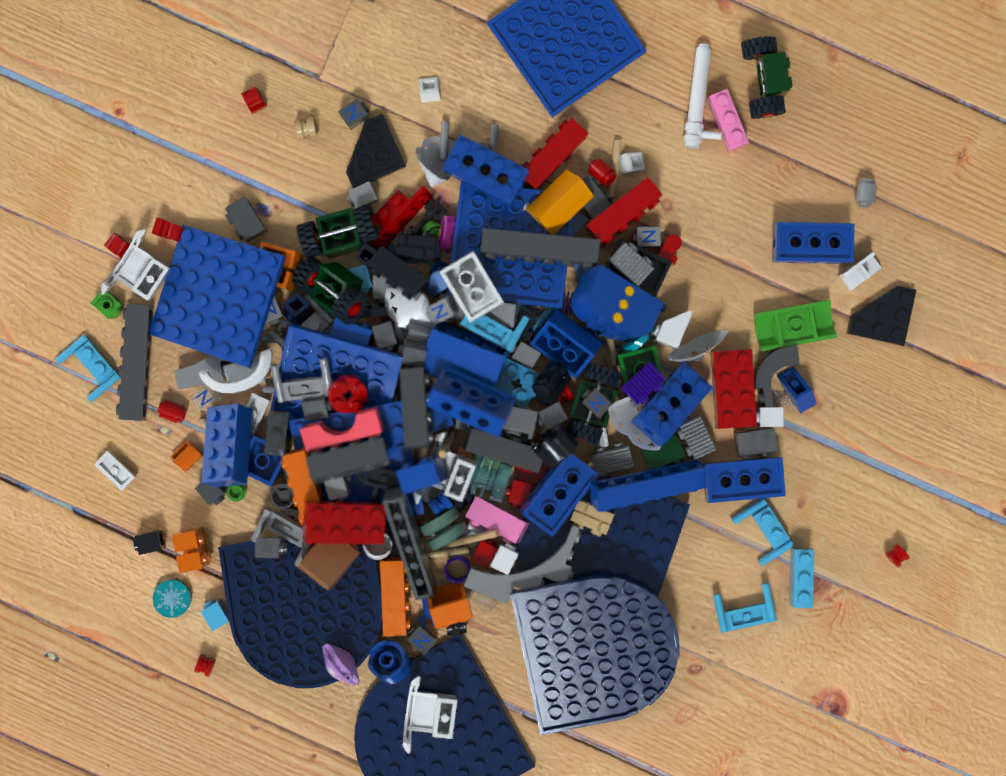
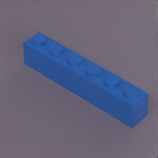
M692 460L590 482L591 504L598 512H606L613 508H624L631 504H642L649 500H660L663 497L696 492L699 489L705 488V467L698 460Z

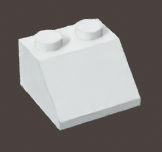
M684 312L655 325L654 333H651V336H654L652 341L671 349H678L693 312Z

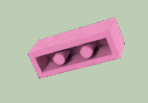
M728 89L709 96L707 103L719 132H723L722 140L727 153L745 147L749 141Z
M475 496L466 514L471 524L477 527L482 525L487 528L485 531L498 529L503 537L502 540L510 545L520 543L529 525V522L481 496Z

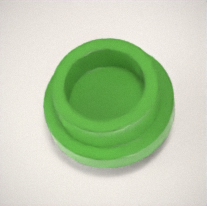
M431 220L423 226L422 230L433 233V237H435L440 232L441 225Z
M244 485L228 486L227 496L232 501H240L246 495Z

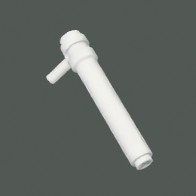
M699 44L695 53L688 118L684 127L686 135L683 136L684 147L690 149H699L700 144H702V138L722 140L723 132L703 131L704 125L702 123L711 49L708 44Z

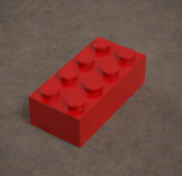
M647 177L588 223L585 230L593 239L600 240V246L602 244L606 246L614 240V234L617 232L622 234L631 226L629 223L632 220L637 222L646 214L644 211L647 208L650 211L661 202L660 197L663 194L652 180Z
M752 349L710 352L715 429L757 427Z
M304 500L302 539L306 544H384L386 511L383 502Z

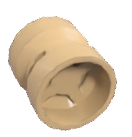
M314 117L307 118L306 122L302 120L294 121L298 139H304L308 135L311 137L317 136Z

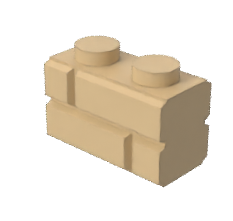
M581 499L574 508L570 520L573 521L572 525L583 529L584 526L591 529L590 533L601 537L602 534H607L615 513L609 510L598 512L590 502Z

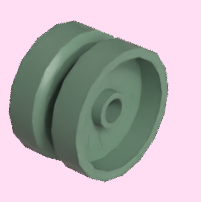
M455 506L444 511L441 516H435L419 527L423 536L436 533L428 541L432 551L450 544L468 530L464 521L451 524L460 515Z

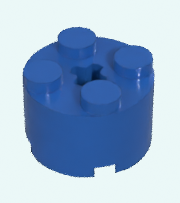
M381 641L369 653L368 667L370 671L385 683L394 684L402 681L412 669L409 653L397 642Z

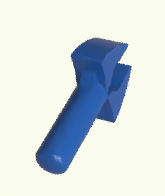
M425 598L422 599L424 614L417 619L427 629L425 620L427 616L431 620L432 617L429 611L428 599Z

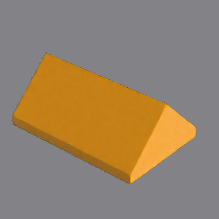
M566 169L525 210L550 235H555L594 195L579 176Z

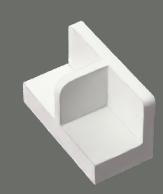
M874 251L865 255L838 276L849 291H852L862 282L871 278L870 276L882 268L873 257L876 255Z

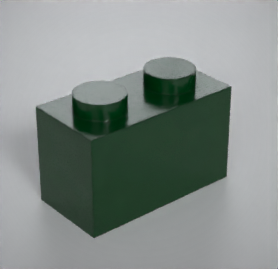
M672 435L661 446L660 450L640 449L648 470L664 467L669 463L672 465L678 464L686 456L677 435Z

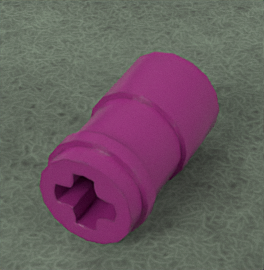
M442 216L439 249L446 250V253L450 254L453 248L456 217Z

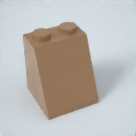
M315 544L297 566L326 590H331L361 554L358 550L360 547L357 544Z

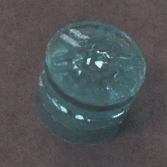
M482 456L471 481L470 494L475 495L478 487L481 488L479 497L482 498L485 491L488 490L490 491L489 500L501 504L513 465L501 462L498 468L494 469V459H491L488 467L484 465L487 457Z

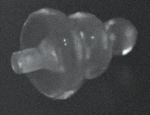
M776 390L774 392L776 394L774 398L775 403L780 402V406H787L789 411L794 409V405L789 403L790 397H786L787 391L782 390L778 392Z

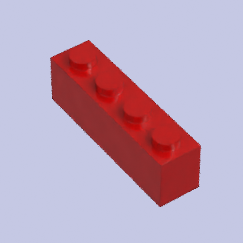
M573 118L569 121L564 120L558 127L560 131L556 135L552 133L545 141L547 143L543 149L539 147L532 154L534 158L529 163L526 161L522 165V167L529 170L530 175L525 183L530 188L538 190L588 137L589 133Z

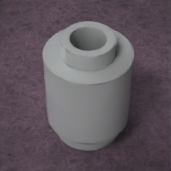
M863 178L859 180L856 191V203L859 204V207L870 208L871 205L875 204L877 185L874 179Z

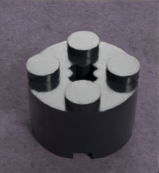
M559 423L552 430H546L541 435L543 439L536 442L531 450L552 470L561 464L559 461L563 458L567 459L574 452L578 442Z

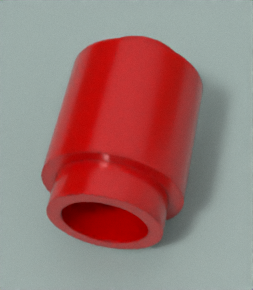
M602 158L594 159L589 164V173L602 185L609 186L615 181L617 177L615 170Z
M166 399L164 402H160L157 412L160 413V418L177 424V422L183 423L187 409L183 408L184 406Z

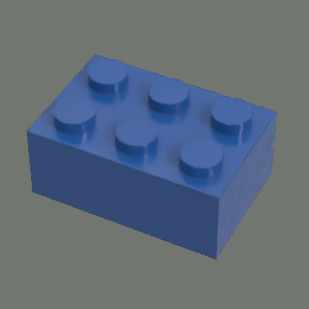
M558 309L554 311L530 343V345L551 361L566 363L569 374L575 379L603 344Z

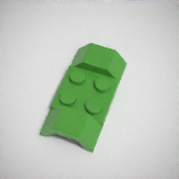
M831 300L754 314L755 332L761 351L837 338L831 317Z

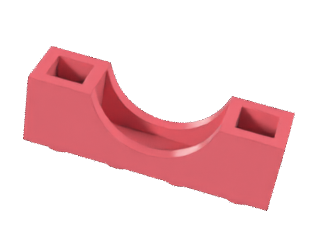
M377 406L359 411L356 415L354 426L345 431L332 430L323 421L304 425L300 431L306 451L313 450L314 453L323 451L324 447L327 446L332 448L340 447L343 445V442L350 441V443L359 442L366 436H369V438L378 437L385 428L379 407Z

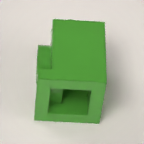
M109 291L104 295L100 292L90 303L108 319L118 318L123 312L122 308L125 306ZM107 302L110 303V307L108 309L105 308V304Z

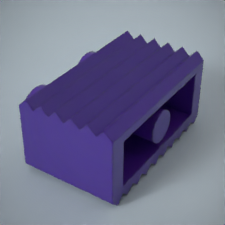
M648 362L620 388L635 405L639 403L643 405L651 398L649 394L652 391L658 392L665 385L663 381L666 378L651 362Z

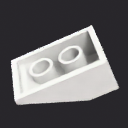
M474 252L439 272L469 322L503 303Z

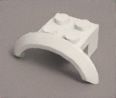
M145 229L134 234L133 240L122 259L108 278L101 284V293L103 295L112 288L117 280L130 287L133 292L147 301H151L159 290L171 268L139 248L146 235Z
M271 349L256 355L251 368L236 363L223 366L228 382L217 381L210 375L208 370L199 372L201 380L211 389L221 393L241 392L266 382L265 378L271 376L269 371L272 361Z
M445 432L436 436L431 455L435 454L436 457H439V452L446 437ZM449 450L446 457L443 458L449 478L440 484L433 485V487L445 491L444 495L462 502L479 462ZM426 488L415 491L414 499L416 504H419Z
M420 676L411 681L407 700L403 747L408 754H410L412 731L432 733L433 737L452 739L457 707L456 695L417 691L420 684Z

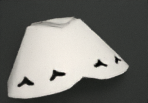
M436 136L426 138L422 142L421 147H417L415 150L419 164L432 187L450 180L451 177L442 170L445 161H440L441 137Z
M387 287L385 306L387 307L388 315L395 321V333L401 342L406 333L405 331L402 334L401 327L407 330L409 322L432 327L433 322L429 321L426 315V307L431 305V302L425 294L422 293L417 301L413 298L408 300L401 295L402 291L397 287L395 290ZM391 291L393 294H395V296H393L392 299H390V297L392 296ZM392 306L395 307V308H398L397 311H396V314H395L394 309L392 308Z
M719 330L698 336L688 343L679 346L678 349H674L668 356V359L675 362H696L701 360L707 352L723 340L728 330ZM693 351L699 354L698 356L691 357Z
M629 397L614 402L610 406L608 411L611 422L620 433L627 435L632 443L642 449L660 450L661 446L658 447L631 422L639 412L638 407L645 404L641 405L639 403L635 405L633 401L630 402L631 399Z

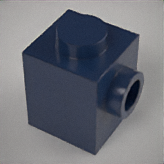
M298 292L283 303L284 316L290 323L294 322L299 326L312 315L310 304Z

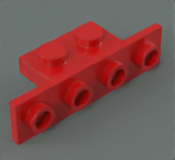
M422 186L411 199L400 190H397L375 214L377 222L383 227L379 232L380 237L371 241L378 249L381 246L384 248L388 247L390 242L397 236V233L402 232L403 228L433 197L425 186Z

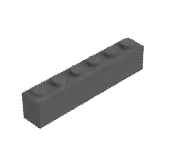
M483 228L481 255H485L487 259L504 257V260L507 261L523 259L526 263H535V260L543 261V264L554 265L557 262L562 263L566 267H573L574 264L582 265V268L589 269L598 265L600 240Z
M126 304V308L123 309L125 327L121 331V337L124 339V344L120 349L122 365L119 367V377H121V385L119 384L117 389L120 402L116 406V414L119 415L118 419L146 421L152 335L148 333L153 321L154 306Z
M401 487L385 490L382 502L415 600L434 597L437 585L407 493L403 494Z

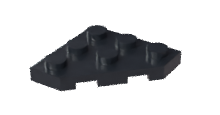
M383 114L364 122L362 132L346 170L353 188L366 182L372 183L406 167Z
M901 286L892 288L850 316L847 334L904 346L916 290Z

